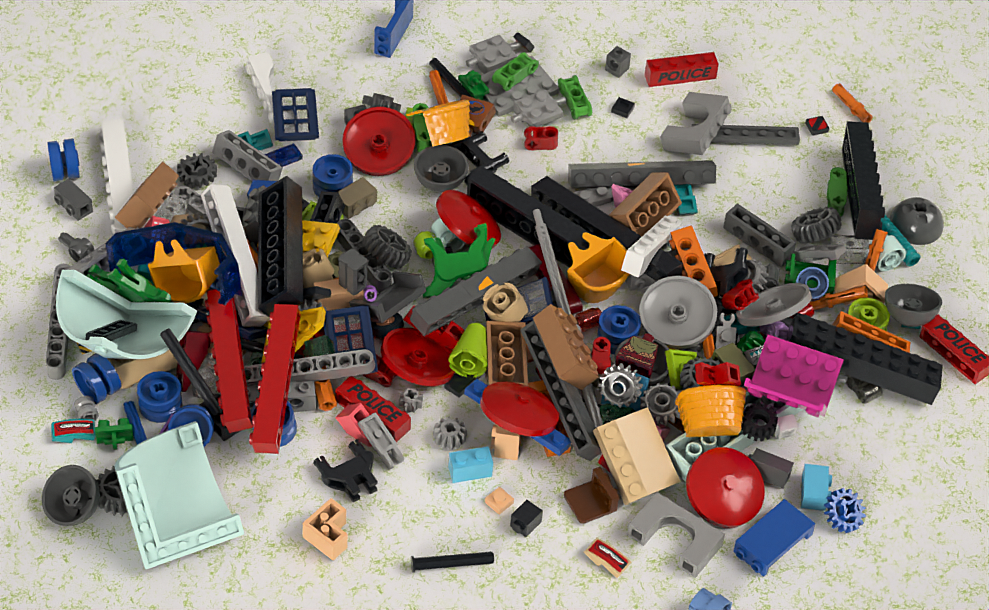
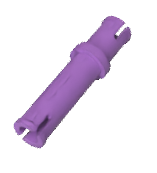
M367 285L363 289V297L367 301L372 302L377 298V290L374 286Z

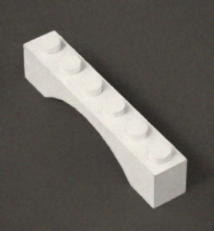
M265 52L249 56L246 70L248 75L252 76L253 86L257 87L259 99L263 100L264 110L268 111L270 123H274L272 91L270 88L271 81L274 78V63L269 53ZM293 110L283 111L284 119H294ZM284 124L285 133L295 132L294 124ZM298 124L299 132H303V124Z
M665 215L627 250L621 271L639 278L645 272L661 246L670 247V232L680 229L682 222L678 221L676 217Z

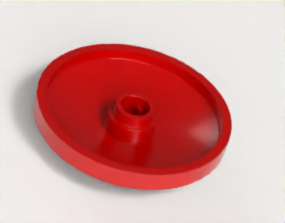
M372 107L357 113L346 125L342 139L345 156L352 166L360 172L373 176L389 175L402 169L412 158L416 144L415 132L410 121L402 113L387 107Z
M446 190L438 197L436 201L437 212L448 229L459 239L471 246L477 238L474 228L477 225L486 223L487 241L491 238L496 239L492 249L500 242L501 231L496 220L474 198L457 190Z
M415 328L394 329L385 336L380 351L385 364L396 375L411 383L422 386H439L449 382L455 374V371L450 368V362L448 361L453 350L427 336H423Z
M496 382L490 384L484 389L480 399L482 411L492 422L507 431L519 435L533 437L547 435L554 431L559 420V412L555 408L554 403L543 393L523 384L515 382Z
M727 447L713 448L696 458L688 470L686 490L689 501L694 510L710 524L722 528L739 527L752 520L760 511L765 496L764 481L755 463L742 452Z

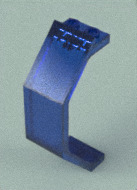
M173 222L118 232L105 243L109 270L112 272L116 268L120 273L121 271L117 266L120 259L124 258L127 260V264L130 267L153 262L155 245L158 241L163 243L166 254L174 251L171 245L172 240H177L183 249L215 246L220 263L214 271L219 277V281L216 283L217 291H220L221 294L218 303L226 305L235 294L242 296L239 265L221 233Z

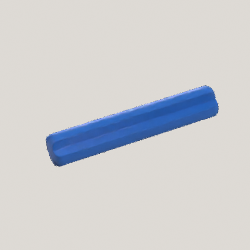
M125 402L123 404L129 423L132 424L133 436L138 445L147 440L134 402Z

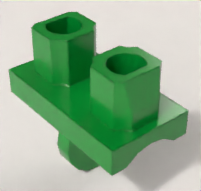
M472 70L466 75L458 76L460 83L473 98L484 100V95L489 94L490 89L481 80L479 72Z
M120 418L117 420L118 425L110 426L108 420H99L98 427H95L97 444H113V450H117V444L133 441L132 424L129 423L128 418Z

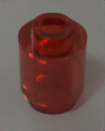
M592 307L575 315L577 325L581 327L582 332L599 326V317L602 313L599 308Z

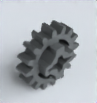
M373 93V97L363 96L362 104L369 105L370 108L387 107L398 112L401 109V104L394 103V98L377 93Z
M193 153V157L186 155V160L181 159V164H177V174L179 175L180 182L184 181L185 186L191 184L192 188L195 185L201 188L202 184L208 186V181L214 182V177H217V164H215V160H210L209 155L203 157V153L199 156Z

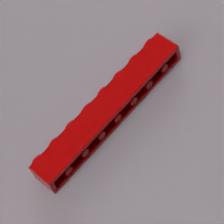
M230 286L207 291L208 299L205 300V306L207 311L210 312V315L207 316L209 327H212L209 336L211 343H214V348H211L213 359H216V364L213 366L215 375L219 378L216 381L218 393H221L218 402L220 409H223V414L220 415L222 425L227 427L229 433L253 428L235 299Z
M275 304L274 311L270 312L271 329L268 328L267 340L269 341L268 346L265 345L264 357L266 359L265 363L261 365L263 377L258 383L260 395L256 397L255 401L257 413L252 418L254 431L249 436V443L253 446L255 453L279 454L301 318L298 305Z

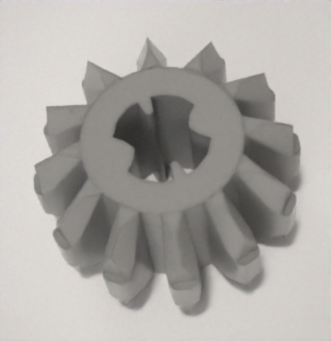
M450 416L447 420L441 418L440 422L435 424L433 437L436 445H441L442 450L446 447L450 451L453 447L459 449L460 444H464L466 441L467 430L464 422H459L458 418L451 420Z

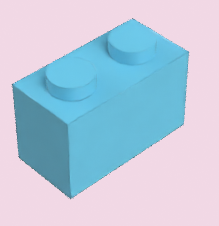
M489 446L449 453L448 468L452 483L492 477L493 460Z
M804 464L801 483V508L825 511L826 507L824 504L828 503L826 497L830 496L832 492L828 491V487H831L832 484L829 466Z

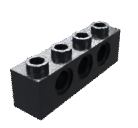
M321 191L310 221L337 224L345 208L339 193Z

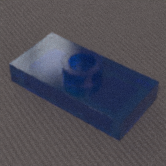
M294 143L264 154L281 167L303 159L302 153Z

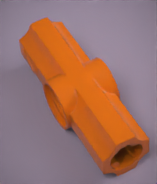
M330 379L314 381L319 408L324 411L332 410V408L336 407L337 403Z

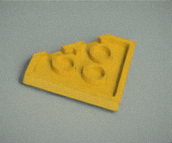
M323 306L300 311L301 318L295 352L324 326L326 310ZM270 319L268 324L269 329H271ZM266 335L265 345L268 346V341H269V340H267V335ZM264 351L261 363H265L266 357H264Z

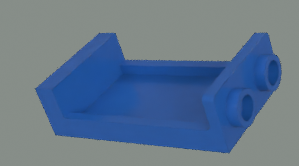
M395 0V13L387 27H375V54L391 58L413 19L414 0Z
M783 499L736 540L734 553L740 560H744L755 572L760 573L764 577L767 575L769 567L802 538L808 539L813 535L815 523L787 500Z

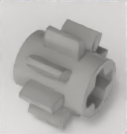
M407 388L404 392H400L399 406H403L405 412L415 413L418 408H422L423 394H419L418 389Z

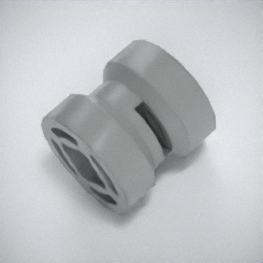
M82 396L75 401L74 405L79 419H94L95 421L98 419V411L91 396Z

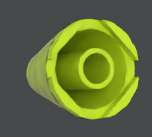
M480 323L469 324L451 352L448 361L450 362V368L455 373L467 377V374L479 377L486 372L488 365L486 329Z

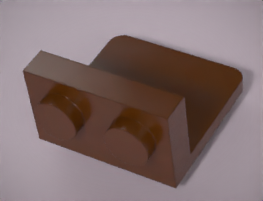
M601 467L593 469L590 482L564 491V498L578 521L584 524L616 512L620 494L611 485L608 474L604 473Z

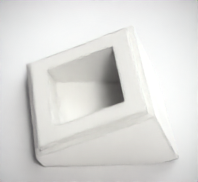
M793 414L778 418L775 431L776 439L795 434L799 426Z

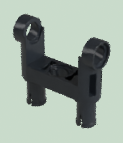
M483 131L450 145L448 143L442 144L458 149L477 167L466 176L464 180L466 185H468V177L481 166L495 173L497 168L509 163V157L506 153L503 152L492 159L477 146L487 141V136Z

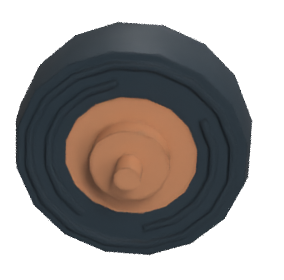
M396 313L383 323L371 322L373 336L385 338L390 331L403 328L402 316Z

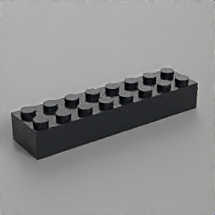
M847 121L841 151L844 170L847 173V191L854 239L873 240L876 229L882 230L881 218L885 217V207H882L883 195H881V184H879L880 175L877 173L878 163L875 162L876 151H873L874 140H872V130L869 129L868 122Z
M481 166L468 177L467 195L482 204L497 223L532 245L540 244L533 211L539 209L543 222L547 226L555 259L570 268L573 265L568 248L570 242H574L581 250L589 248V243L582 238L583 233H589L588 231L552 210L549 206L544 205L536 198L523 192L520 188L515 187L507 180L494 174L491 170Z
M288 176L283 177L258 193V310L269 317L270 312L274 311L275 304L298 306L303 304L302 187Z
M796 313L790 324L786 341L844 359L840 373L929 405L933 404L941 389L943 365L936 361L922 358L917 354L908 353L900 348L886 345L881 341L872 340L861 334L847 331L844 328L833 326L825 321H819L805 314Z

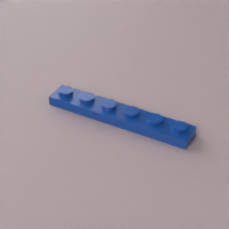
M476 379L465 388L464 394L480 404L482 393L488 385ZM556 429L544 436H529L558 456L563 454L572 445L570 439Z

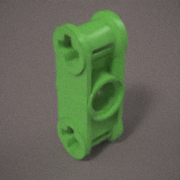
M522 52L502 68L497 69L492 76V82L500 84L505 91H508L524 78L533 74L538 68L539 61L531 59L526 52Z
M577 75L567 79L559 78V91L566 98V104L572 118L575 120L580 116H592L591 103L587 99Z
M418 103L414 105L413 112L429 107L424 103ZM423 113L414 114L412 119L418 152L432 146Z
M835 167L831 169L830 180L827 184L828 208L837 209L840 217H842L844 206L847 202V173L843 168Z

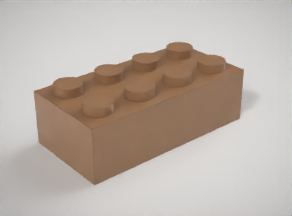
M162 161L139 186L115 218L126 228L138 227L141 229L177 186L175 181L179 175Z
M668 172L651 173L609 216L640 236H643L665 215L670 216L682 202Z
M550 304L533 317L560 379L582 390L599 377L596 370L598 367L589 355L591 353L590 349L585 345L583 341L584 336L577 328V320L572 314L568 315L561 308Z
M486 321L488 363L485 372L486 385L496 382H515L528 386L526 342L521 333V329L525 327L524 322Z

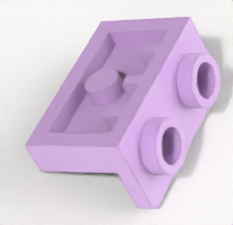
M778 321L759 326L760 331L766 337L768 334L783 340L787 339L789 328L783 322Z

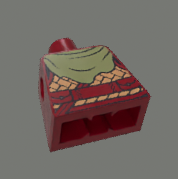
M648 333L644 334L642 338L632 336L616 355L615 365L617 368L620 363H623L624 368L630 365V371L637 370L638 374L649 378L650 381L658 350V345L653 343L654 337Z

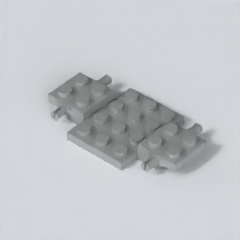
M500 35L470 45L469 51L474 58L466 60V65L471 67L477 64L478 68L482 71L481 80L490 89L489 94L484 95V100L494 104L495 114L498 117L514 111L516 115L511 116L513 123L522 121L534 127H539L563 117V111L559 105L566 103V98L564 96L557 99L551 97L559 94V87L540 64L533 74L524 78L508 91H505L500 84L492 82V76L495 71L517 57L513 50L521 47L519 41L508 44Z

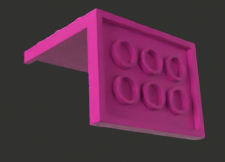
M767 334L752 381L746 378L744 386L752 396L758 398L765 396L770 400L780 401L788 406L803 409L811 416L819 418V415L825 417L844 359Z

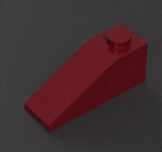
M187 331L179 343L196 369L199 370L211 344L209 333ZM177 362L176 377L181 383V392H186L191 381Z

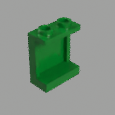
M792 254L791 259L786 261L785 271H789V273L785 274L784 284L795 283L802 270L808 267H816L824 271L828 277L829 287L825 294H833L837 260H829L828 265L795 261L796 254ZM814 280L807 281L809 288L817 287V283Z

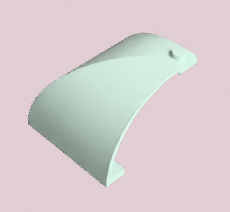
M62 270L57 287L56 311L62 330L70 339L104 358L148 359L161 355L169 350L160 336L161 332L169 328L177 340L180 341L190 328L197 313V310L185 303L130 302L76 270ZM118 320L137 324V331L113 341L104 337H90L89 340H85L87 332Z
M196 421L168 430L139 443L125 452L115 463V471L145 569L244 535L239 514L235 513L232 515L215 481Z

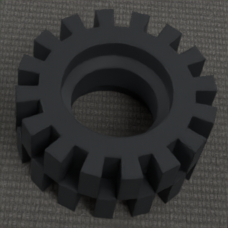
M753 403L750 407L747 406L745 408L741 430H743L744 435L748 434L747 438L751 439V437H754L753 441H757L760 438V441H764L765 438L768 440L770 436L773 437L778 417H776L777 413L776 411L773 412L772 407L767 409L768 405L766 404L762 407L761 403H757V406ZM761 419L766 422V425H756L751 420Z

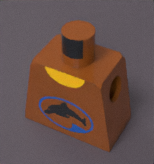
M462 95L460 100L466 99L470 102V137L472 133L484 132L496 113L494 104Z

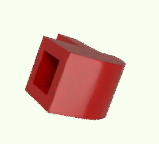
M703 362L695 364L697 384L703 386L741 385L738 365L729 362L716 366Z

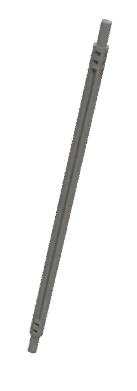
M535 209L533 211L536 222L535 229L557 306L569 315L571 311L547 226L543 222L540 210ZM590 383L581 391L587 411L595 428L603 425Z

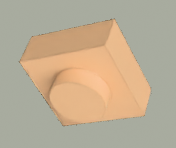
M498 487L485 498V503L500 515L514 504V498L501 487Z

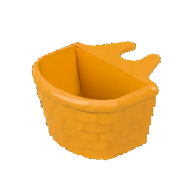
M469 100L454 101L406 114L409 116L423 113L432 147L470 137Z
M585 232L582 238L589 243L588 249L581 250L574 242L568 244L573 265L567 270L569 283L582 300L587 303H599L612 296L630 275L621 271L627 249L615 237L606 240Z
M172 240L171 245L174 251L166 254L163 243L161 241L156 242L154 261L147 264L154 286L169 293L171 301L174 303L187 304L201 299L221 273L215 246L183 249L177 240Z
M707 385L682 390L678 394L675 404L678 406L686 437L738 435L743 423L746 389L736 385Z

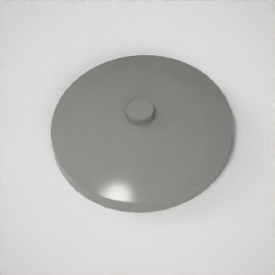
M670 276L658 280L646 290L640 302L639 317L644 331L664 343L668 348L686 349L700 344L711 334L716 324L717 305L710 290L701 282L685 276Z
M802 283L779 285L758 293L759 298L743 310H737L736 315L739 323L744 326H762L775 323L802 310L811 301L812 294L809 287Z

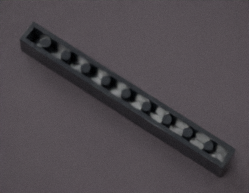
M548 176L531 185V197L536 198L544 205L549 206L552 210L599 238L608 240L615 237L628 250L642 237ZM659 249L644 274L656 282L670 276H682L683 263L664 250Z

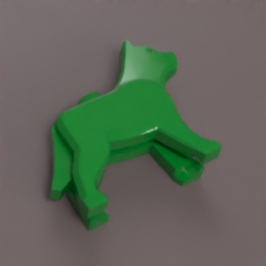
M486 223L477 225L474 228L477 238L469 247L468 252L447 254L439 237L424 239V244L429 247L434 256V279L429 286L425 287L427 292L423 294V298H430L434 295L438 296L446 288H451L458 279L467 280L475 272L480 273L488 266L491 249L496 239L491 238L487 241Z
M124 258L120 259L117 263L121 273L116 268L112 272L104 271L97 264L92 265L88 271L91 273L87 274L88 278L130 302L173 303L169 293L153 286L148 279L133 270Z

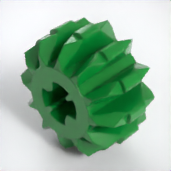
M749 331L740 338L736 347L744 355V352L763 346L765 339L760 333Z

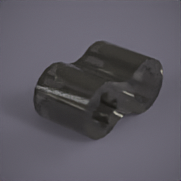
M845 375L848 377L846 385L856 393L858 399L863 404L882 396L883 391L881 387Z

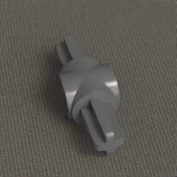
M64 232L58 238L62 244L69 248V254L76 262L94 251L93 244L87 238L75 239Z

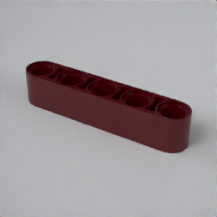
M540 244L531 246L529 248L542 261L536 276L538 279L547 277L550 291H552L553 288ZM557 264L571 314L574 315L582 312L583 306L580 298Z

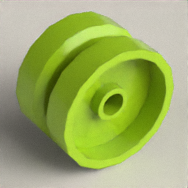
M859 298L852 302L847 313L887 331L890 314L886 306L876 299Z

